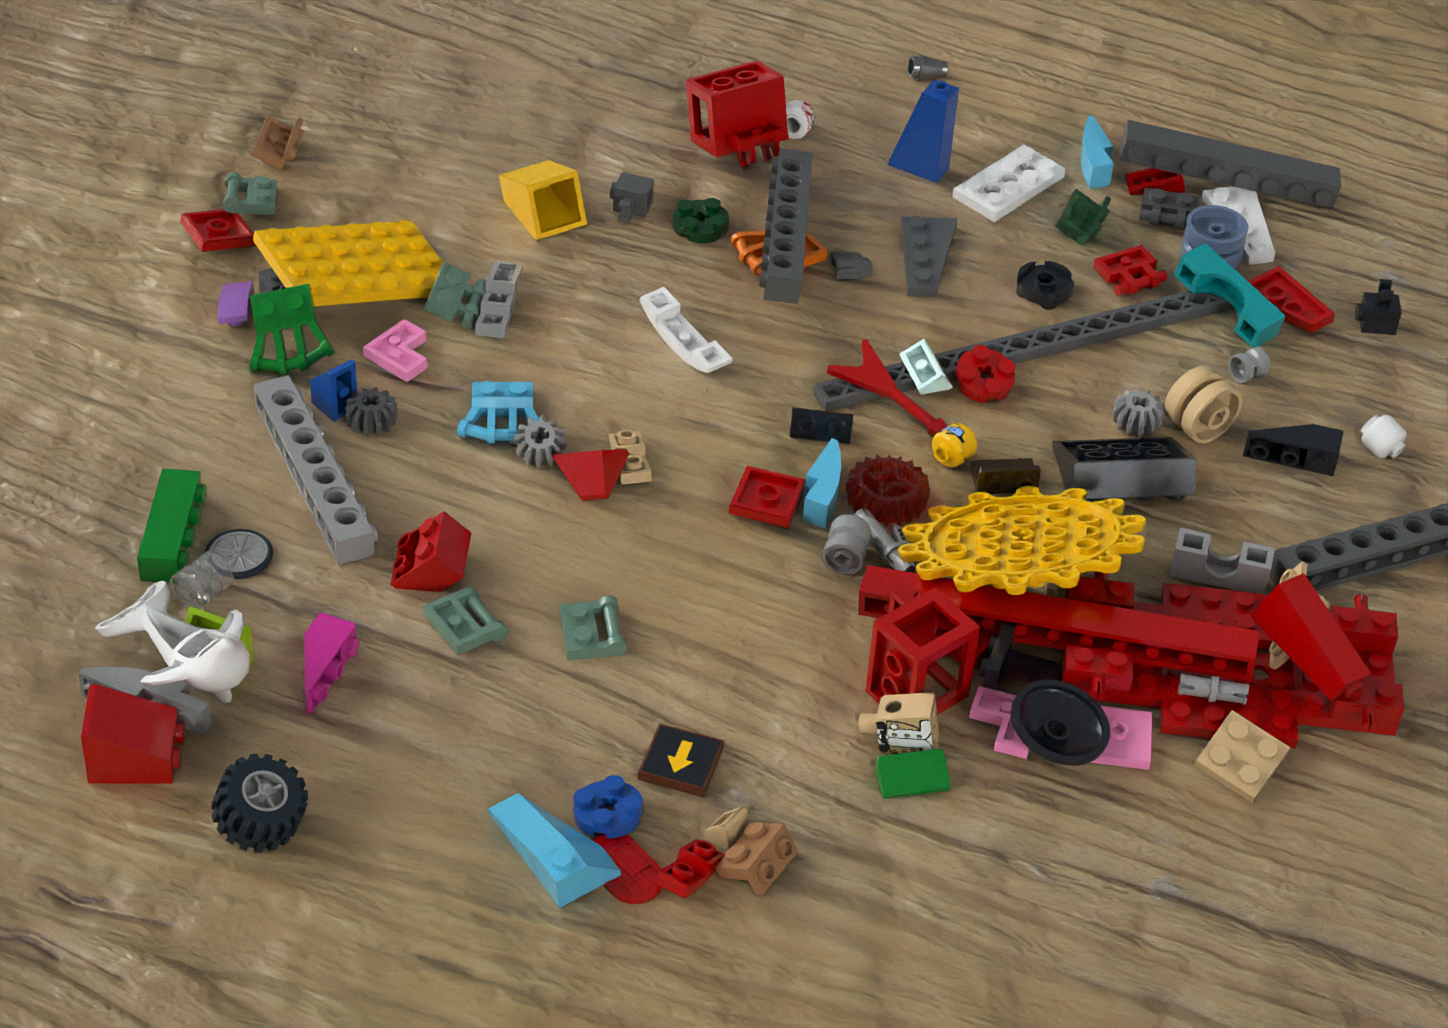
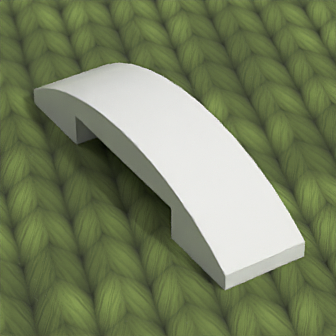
M665 287L640 297V303L659 335L690 366L702 372L710 373L732 363L733 358L716 340L708 343L680 314L681 304Z

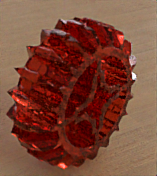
M877 454L875 459L865 457L863 463L856 462L855 468L850 470L845 488L848 505L852 506L853 513L860 509H863L865 512L868 509L878 522H884L886 527L889 523H895L899 526L902 521L911 523L912 518H919L922 511H925L930 497L928 475L923 474L922 467H915L913 460L903 461L902 456L897 459L891 458L890 454L887 458H882Z

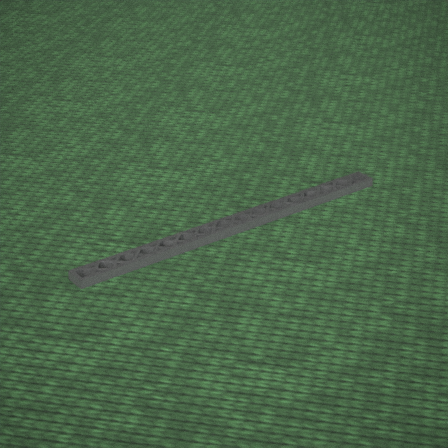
M1186 291L937 353L935 356L941 367L945 368L943 370L947 378L953 380L957 379L954 373L960 357L965 352L972 350L976 345H984L989 349L995 350L1003 354L1007 359L1012 360L1014 364L1234 309V307L1224 298L1217 297L1218 295L1212 293L1193 294L1191 291ZM903 362L885 366L895 382L896 388L901 392L917 389ZM839 378L816 383L813 389V394L825 411L885 397L867 389L856 388L857 385ZM834 393L838 394V396L829 398L827 394Z

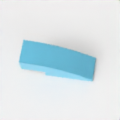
M1093 115L1087 118L1080 153L1081 170L1089 189L1110 186L1114 165L1111 160L1114 146Z
M832 438L806 475L803 521L826 529L833 516L839 493L841 452L838 440Z

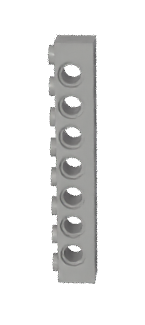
M289 375L254 384L256 409L336 563L342 565L374 556V542L378 541L376 527L373 522L368 523L365 507L362 502H357L353 484L346 482L343 466L340 462L336 463L331 444L325 443L322 427L319 423L315 424L310 405L304 404L300 386H295Z

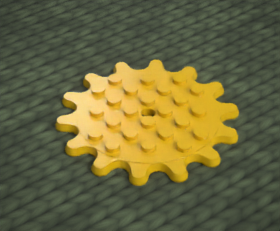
M1023 486L1018 488L1014 495L1001 498L994 497L986 492H977L968 496L970 504L967 506L949 507L938 505L929 508L928 515L932 521L931 523L904 526L902 530L906 540L915 543L900 546L898 553L904 562H921L916 565V571L921 579L933 580L940 577H954V584L957 590L961 592H970L987 584H992L997 589H1006L1007 593L1011 595L1023 594L1028 587H1041L1045 585V582L1054 583L1061 588H1073L1077 586L1081 573L1088 571L1115 573L1119 571L1122 563V558L1118 554L1141 552L1145 545V538L1141 535H1134V533L1143 531L1146 518L1141 515L1121 516L1125 502L1119 498H1110L1097 502L1086 501L1087 492L1081 488L1067 489L1058 495H1043L1039 492V488L1035 486Z

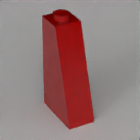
M1304 573L1279 583L1250 615L1260 628L1330 700L1343 694L1346 698H1349L1364 688L1361 683L1371 674Z

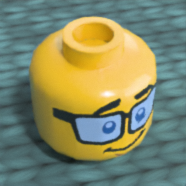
M952 423L934 435L932 451L935 458L942 465L956 468L975 455L977 451V438L971 428L961 423Z

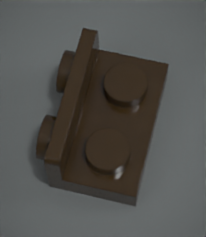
M1032 458L972 460L970 468L976 493L1007 494L1016 493V490L1023 486H1035L1037 488L1039 486L1041 470L1040 466H1034Z

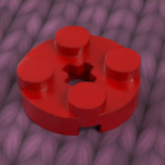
M976 345L972 350L965 352L960 357L954 374L959 382L958 387L966 397L976 402L988 403L989 400L998 399L997 401H1000L1008 396L1015 381L1014 371L1016 367L1014 362L1007 359L1003 354L984 345ZM981 372H986L991 377H986L985 379H983L980 377Z

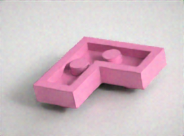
M403 319L363 347V356L405 382H408L428 368V359L414 351L416 347L426 341V331Z
M978 686L969 718L1000 726L995 740L994 751L1027 759L1030 749L1017 735L1011 720V707L1016 695Z

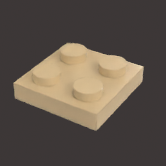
M1232 710L1200 753L1194 766L1250 803H1253L1289 752L1290 747Z

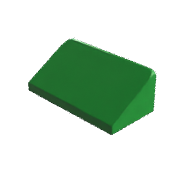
M943 749L879 756L876 760L875 775L883 799L950 790V781Z

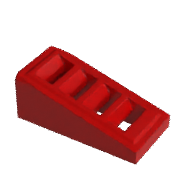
M1155 168L1125 174L1130 195H1143L1144 188H1158L1169 192L1185 193L1184 179L1181 174Z

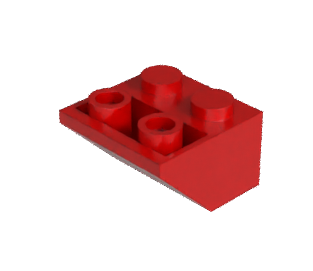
M445 511L434 518L426 519L419 528L411 533H405L399 539L390 585L395 589L442 592L464 577L472 533Z

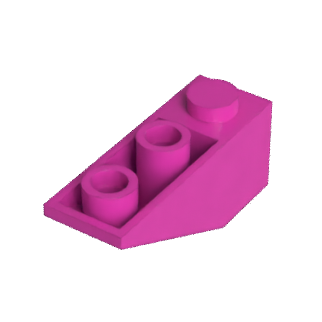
M322 612L317 615L304 634L306 709L309 714L313 713L319 702L323 703L325 701L330 686L334 680L340 679L345 664L350 657H355L360 645V640L357 638L356 623Z

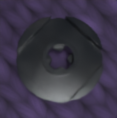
M1036 261L1023 265L1017 275L1016 294L1019 297L1040 304L1043 309L1052 310L1056 308L1057 304L1067 301L1072 296L1074 280L1071 279L1072 273L1065 266L1052 261H1045L1044 265L1035 266Z

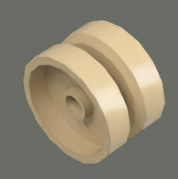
M1202 365L1186 372L1171 387L1165 399L1164 412L1192 440L1198 444L1208 443L1225 433L1235 422L1241 411L1243 399L1242 394L1230 383L1224 381V378L1208 365Z

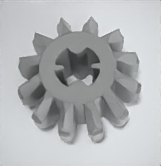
M1138 388L1135 392L1125 390L1124 394L1118 395L1112 414L1113 422L1117 423L1118 430H1126L1127 435L1134 433L1139 438L1142 434L1152 436L1153 432L1159 430L1162 425L1164 404L1160 402L1159 396H1151L1150 390L1146 392H1141Z
M542 414L539 421L535 422L529 416L527 420L528 426L520 424L518 427L519 434L514 436V444L517 446L516 454L518 457L524 456L523 459L526 466L535 461L538 469L542 466V462H546L547 465L552 467L554 464L552 455L563 454L562 450L567 447V440L563 438L565 430L563 427H557L555 418L546 422L545 416Z

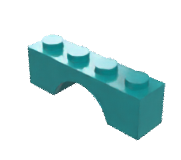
M1203 243L1181 256L1174 276L1193 294L1212 293L1227 300L1234 307L1238 316L1234 332L1252 348L1258 347L1278 335L1286 316L1211 247Z

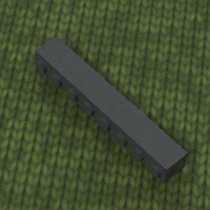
M1127 120L1120 141L1119 161L1326 208H1333L1341 189L1340 168L1132 120Z

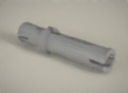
M864 508V511L863 509L858 510L854 515L864 519L869 524L872 531L870 542L881 553L883 562L888 566H892L895 570L917 573V564L915 562H904L898 553V548L903 544L896 542L869 509Z

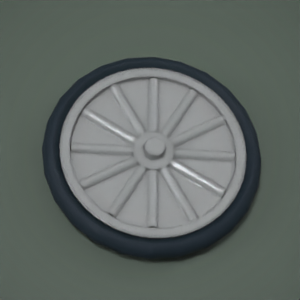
M233 529L215 536L208 543L204 552L208 568L219 576L229 579H243L255 576L268 567L273 557V547L270 541L264 535L249 529Z

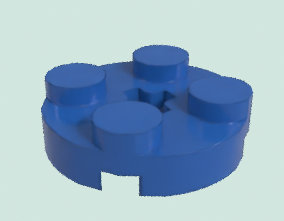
M608 776L605 780L594 782L582 789H578L573 796L574 821L577 827L587 835L594 836V832L605 833L606 838H618L631 833L640 824V817L643 814V798L640 792L634 786L625 783L621 776ZM605 807H613L614 810L609 811V809Z

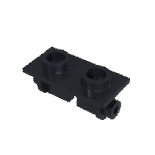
M793 407L790 437L830 442L833 438L838 440V443L850 444L853 414Z

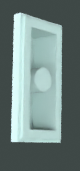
M925 339L899 354L920 394L945 391L953 388Z

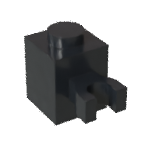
M1380 279L1378 292H1364L1362 302L1357 303L1355 320L1360 322L1361 333L1396 335L1402 311L1399 295L1394 294V291L1391 290L1392 280Z

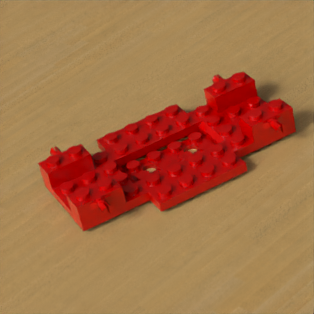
M1094 571V578L1080 577L1077 586L1067 588L1066 599L1260 631L1259 649L1269 650L1273 642L1250 616L1268 594L1163 582L1161 605L1134 602V583L1108 580V573ZM1361 594L1354 597L1355 608L1331 606L1329 610L1371 673L1361 683L1364 688L1349 698H1346L1343 694L1330 700L1291 659H1288L1276 670L1269 667L1270 652L1268 654L1257 653L1254 670L1264 671L1268 675L1265 679H1258L1253 675L1251 683L1219 677V680L1249 684V692L1246 695L1247 703L1242 705L1241 703L1216 700L1215 703L1208 702V698L1178 694L1181 673L1211 679L1210 675L1133 662V653L1071 645L1066 646V651L1062 650L1061 681L1082 689L1096 701L1161 708L1160 733L1211 739L1233 710L1290 748L1296 749L1298 725L1396 736L1404 711L1402 684L1395 683L1393 653L1398 639L1397 613L1369 610L1368 597L1364 594L1362 601Z

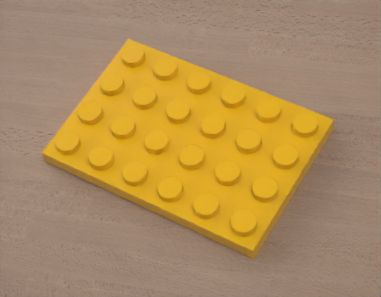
M407 220L369 224L349 223L337 226L322 225L320 227L298 226L288 229L269 228L267 230H256L253 237L254 243L285 288L303 284L311 285L314 306L429 297L440 267L443 264V261L415 224Z

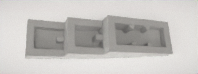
M495 260L486 280L487 292L481 301V310L476 322L475 335L505 338L514 311L524 263Z

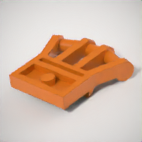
M765 230L737 232L731 237V243L738 250L740 262L744 265H749L751 272L756 276H760ZM807 231L803 271L804 267L827 260L828 250Z

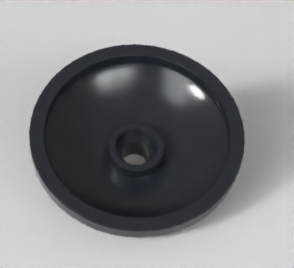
M1038 680L1024 686L1012 703L1011 720L1017 735L1031 751L1045 760L1068 766L1084 765L1097 759L1107 747L1110 739V725L1104 710L1093 697L1072 684L1058 680Z

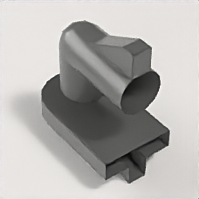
M830 251L832 266H835L836 280L863 279L872 273L873 265L871 261L866 257H862L860 253Z

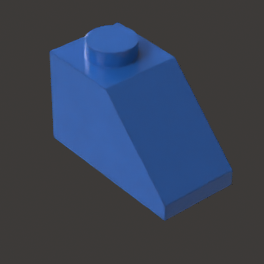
M353 360L338 365L310 380L311 403L333 422L346 415L345 405L347 404V399L352 398L353 392H357L356 362Z

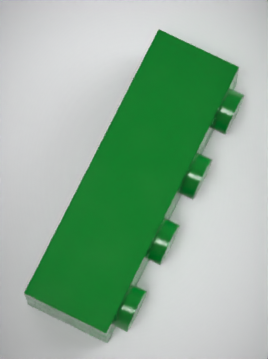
M162 468L137 555L140 581L179 583L182 571L188 569V548L194 547V526L200 524V503H205L207 497V486L201 482L200 471Z

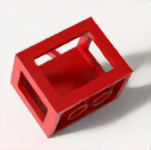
M757 60L686 79L692 142L716 158L736 152L741 168L756 163L755 147L759 145L765 161L773 159L770 148L773 157L779 156V142L789 139L783 75ZM700 99L707 103L709 126L702 127Z
M899 586L891 591L888 614L878 618L873 623L865 691L879 704L881 697L884 695L924 693L926 674H928L947 691L936 698L938 715L969 697L980 626L935 587L918 596L919 590L917 588H911L907 591L902 586ZM940 611L957 627L934 639L940 628V621L936 619ZM963 645L957 681L936 660Z

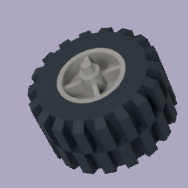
M250 754L248 760L241 757L236 760L235 765L230 764L224 775H222L212 801L211 809L214 810L212 820L215 823H219L217 831L220 835L226 833L228 835L226 841L231 845L234 842L241 844L239 849L244 851L251 847L254 848V853H262L265 847L270 852L277 850L279 844L284 846L289 842L290 837L294 836L308 805L306 803L308 790H303L306 785L303 777L297 778L298 770L294 766L291 768L285 766L287 761L281 758L279 761L272 760L273 755L265 754L264 758H259L258 754Z

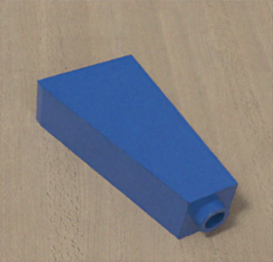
M934 79L922 92L889 159V166L938 183L949 170L959 94L958 87Z

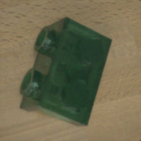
M1075 189L1065 204L1055 227L1082 246L1089 237L1093 240L1102 228L1101 223L1110 212L1107 207L1111 198L1106 196L1098 205L1078 189Z

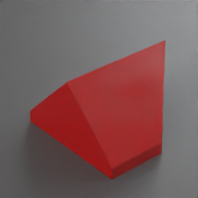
M627 449L594 450L554 454L552 458L581 500L586 501L609 498L629 456V452Z

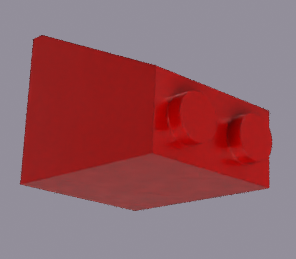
M89 684L81 731L88 783L173 784L175 769L180 770L182 764L181 748H178V743H184L185 723H179L177 708L101 685Z

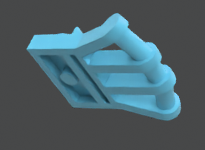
M472 382V408L465 419H461L459 422L457 436L467 438L468 436L487 441V444H495V441H509V444H514V436L519 434L517 417H525L528 420L530 416L535 422L539 421L533 409V382ZM480 417H487V428L475 425ZM495 417H509V429L495 428Z

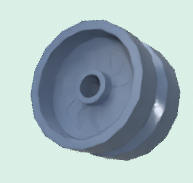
M1205 205L1195 208L1187 217L1180 254L1182 256L1201 244L1206 243L1232 268L1236 269L1241 264L1249 225L1240 213L1228 207Z

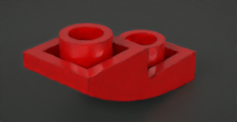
M695 839L680 848L675 862L659 870L655 883L686 899L715 873V867L725 854L715 849L712 843Z

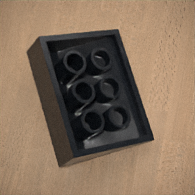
M1172 437L1053 441L1052 447L1065 490L1071 488L1085 489L1087 492L1086 501L1094 502V499L1119 498L1124 500L1125 497H1136L1137 500L1152 501L1155 499V496H1166L1168 499L1181 500L1185 498V495H1195L1196 458Z

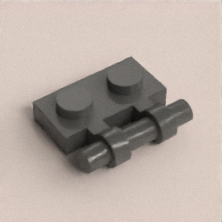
M1144 188L1139 220L1150 221V224L1158 225V223L1175 225V228L1183 229V227H1186L1188 214L1193 209L1198 208L1199 196L1188 193L1169 192L1158 188Z

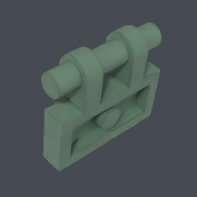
M444 262L440 267L424 309L448 322H451L456 315L462 319V327L470 329L479 318V307L484 294L487 292L486 281L479 279L476 285L472 286L468 284L470 274ZM464 297L470 301L468 304L460 302L461 298Z

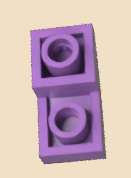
M253 281L223 285L218 306L219 324L228 323V326H240L249 320L252 314L250 296L255 292Z

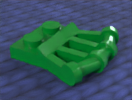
M310 284L250 296L255 322L254 328L257 333L254 351L250 359L251 371L259 372L261 369L285 375L294 369L300 368L301 371L309 370L312 364L326 355L330 357L336 353L317 322ZM307 325L320 346L307 353L303 326ZM293 328L298 354L297 357L287 359L282 331ZM268 333H273L277 360L263 358Z

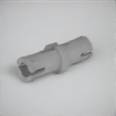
M1181 673V682L1178 687L1179 695L1185 694L1208 698V702L1214 703L1216 700L1241 703L1242 705L1247 703L1246 695L1249 692V684L1223 681L1219 680V676L1213 675L1210 679Z

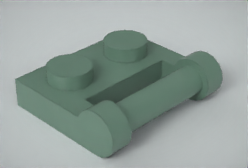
M235 172L226 176L227 196L223 200L225 211L239 214L275 215L276 179H270L265 176L242 178L240 174ZM239 192H247V199L241 200L238 197Z
M470 586L423 606L424 616L457 655L491 640L499 642L509 632L508 627L501 620H496L479 600V593ZM465 608H470L484 626L480 627Z
M607 595L599 601L559 604V616L568 660L619 656L626 652V640L621 636L617 617L619 606L616 597ZM595 617H604L608 634L607 641H599Z

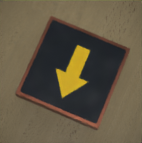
M659 723L639 768L638 780L704 797L724 750L725 740Z

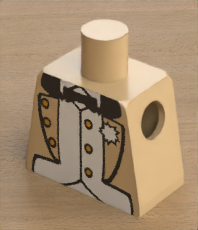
M935 693L884 695L881 697L877 714L860 713L859 733L878 734L879 750L887 755L937 749L939 728Z

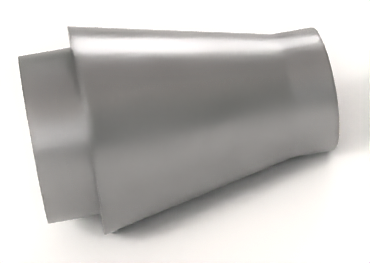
M921 54L910 56L908 60V76L914 77L915 80L946 77L947 61H940Z

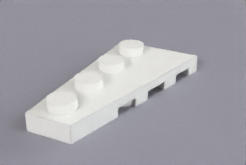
M1234 186L1203 190L1201 200L1205 205L1228 207L1237 211L1246 219L1249 227L1242 255L1246 264L1250 266L1273 262L1275 250L1256 191Z

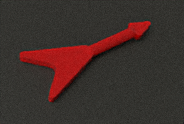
M863 339L861 343V366L828 365L827 374L891 398L928 428L927 433L934 436L947 427L942 418H934L896 388L895 382L867 339Z

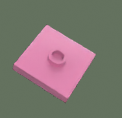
M1101 706L1109 721L1110 739L1103 753L1090 763L1149 770L1151 763L1152 712Z

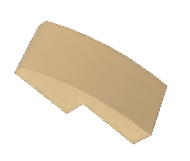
M622 430L618 433L609 434L611 450L627 449L629 452V456L618 477L621 485L652 481L651 468L645 456V444L640 432Z

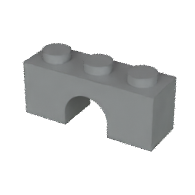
M1185 528L1179 529L1169 576L1235 591L1265 594L1275 548L1243 541L1241 551L1238 554L1226 557L1218 555L1211 549V534Z

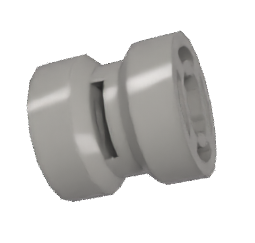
M1261 347L1251 348L1245 354L1238 353L1233 355L1228 362L1230 374L1238 383H1245L1250 381L1253 376L1260 377L1270 371L1269 357Z

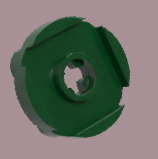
M716 198L691 201L680 200L677 203L676 210L673 212V229L675 233L680 237L681 233L689 236V241L694 243L714 242L720 239L721 233L725 231L726 234L729 228V214L721 206L720 200Z

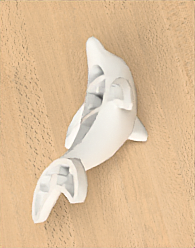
M158 581L152 584L132 606L96 626L97 632L104 637H114L142 630L148 632L169 667L143 677L140 681L143 685L156 686L183 681L195 689L214 693L223 703H229L232 699L231 688L239 685L249 673L250 654L244 643L240 640L244 627L243 614L236 609L230 611L220 629L201 628L179 620L166 613L170 601V590L165 581Z

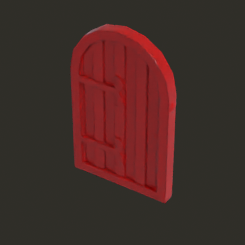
M604 833L592 840L604 848L621 870L620 876L603 885L615 898L629 904H644L655 899L661 893L663 887L655 883L658 872L661 870L660 866L628 834L618 838H606Z

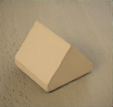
M739 807L724 812L705 831V837L725 850L731 848L749 825L746 808Z

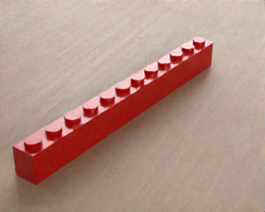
M867 565L859 589L858 615L880 618L888 614L891 591L899 586H902L907 591L911 588H917L919 590L918 596L935 587L980 626L979 635L984 637L998 636L1004 623L1016 627L1013 642L1065 651L1066 646L1071 645L1133 653V662L1252 683L1260 631L1031 592L1011 595L1007 593L1006 589H997L989 585L980 586L970 592H961L957 590L953 579L940 577L933 580H923L919 577L918 573ZM939 611L936 617L940 621L939 629L950 631L957 627Z

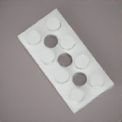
M1023 144L953 188L952 197L991 221L996 222L1064 178L1066 168Z

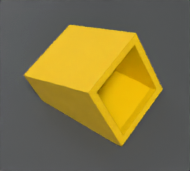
M547 160L499 175L505 204L534 239L539 240L587 225L577 170Z

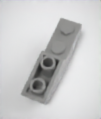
M125 667L82 668L78 672L81 695L86 699L89 684H97L177 708L179 723H185V730H192L205 735L212 727L209 703L190 696L188 684L183 681L156 686L143 685L140 682L142 678L153 671Z

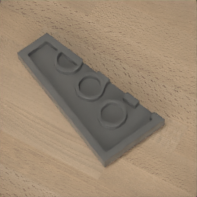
M902 217L901 234L907 296L936 297L943 268L947 261L948 251L956 230L957 218Z

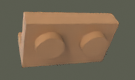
M267 115L251 155L262 162L282 170L286 161L292 162L296 155L297 146L304 134V131L300 129L304 119L298 117L294 126L291 127Z
M752 822L745 828L744 833L735 844L726 851L725 856L715 868L720 878L748 880L755 895L762 896L795 856L797 848L784 823Z

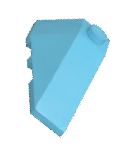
M517 793L488 808L490 816L559 908L621 875V870L602 846L521 794Z

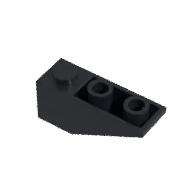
M1316 424L1248 431L1243 457L1334 476L1344 431Z

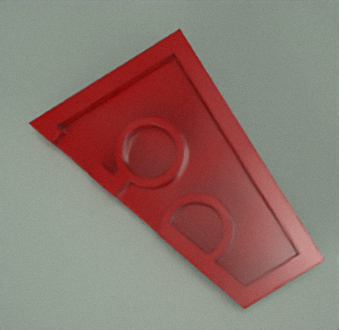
M1280 266L1248 281L1286 316L1285 321L1312 333L1334 322L1335 313Z

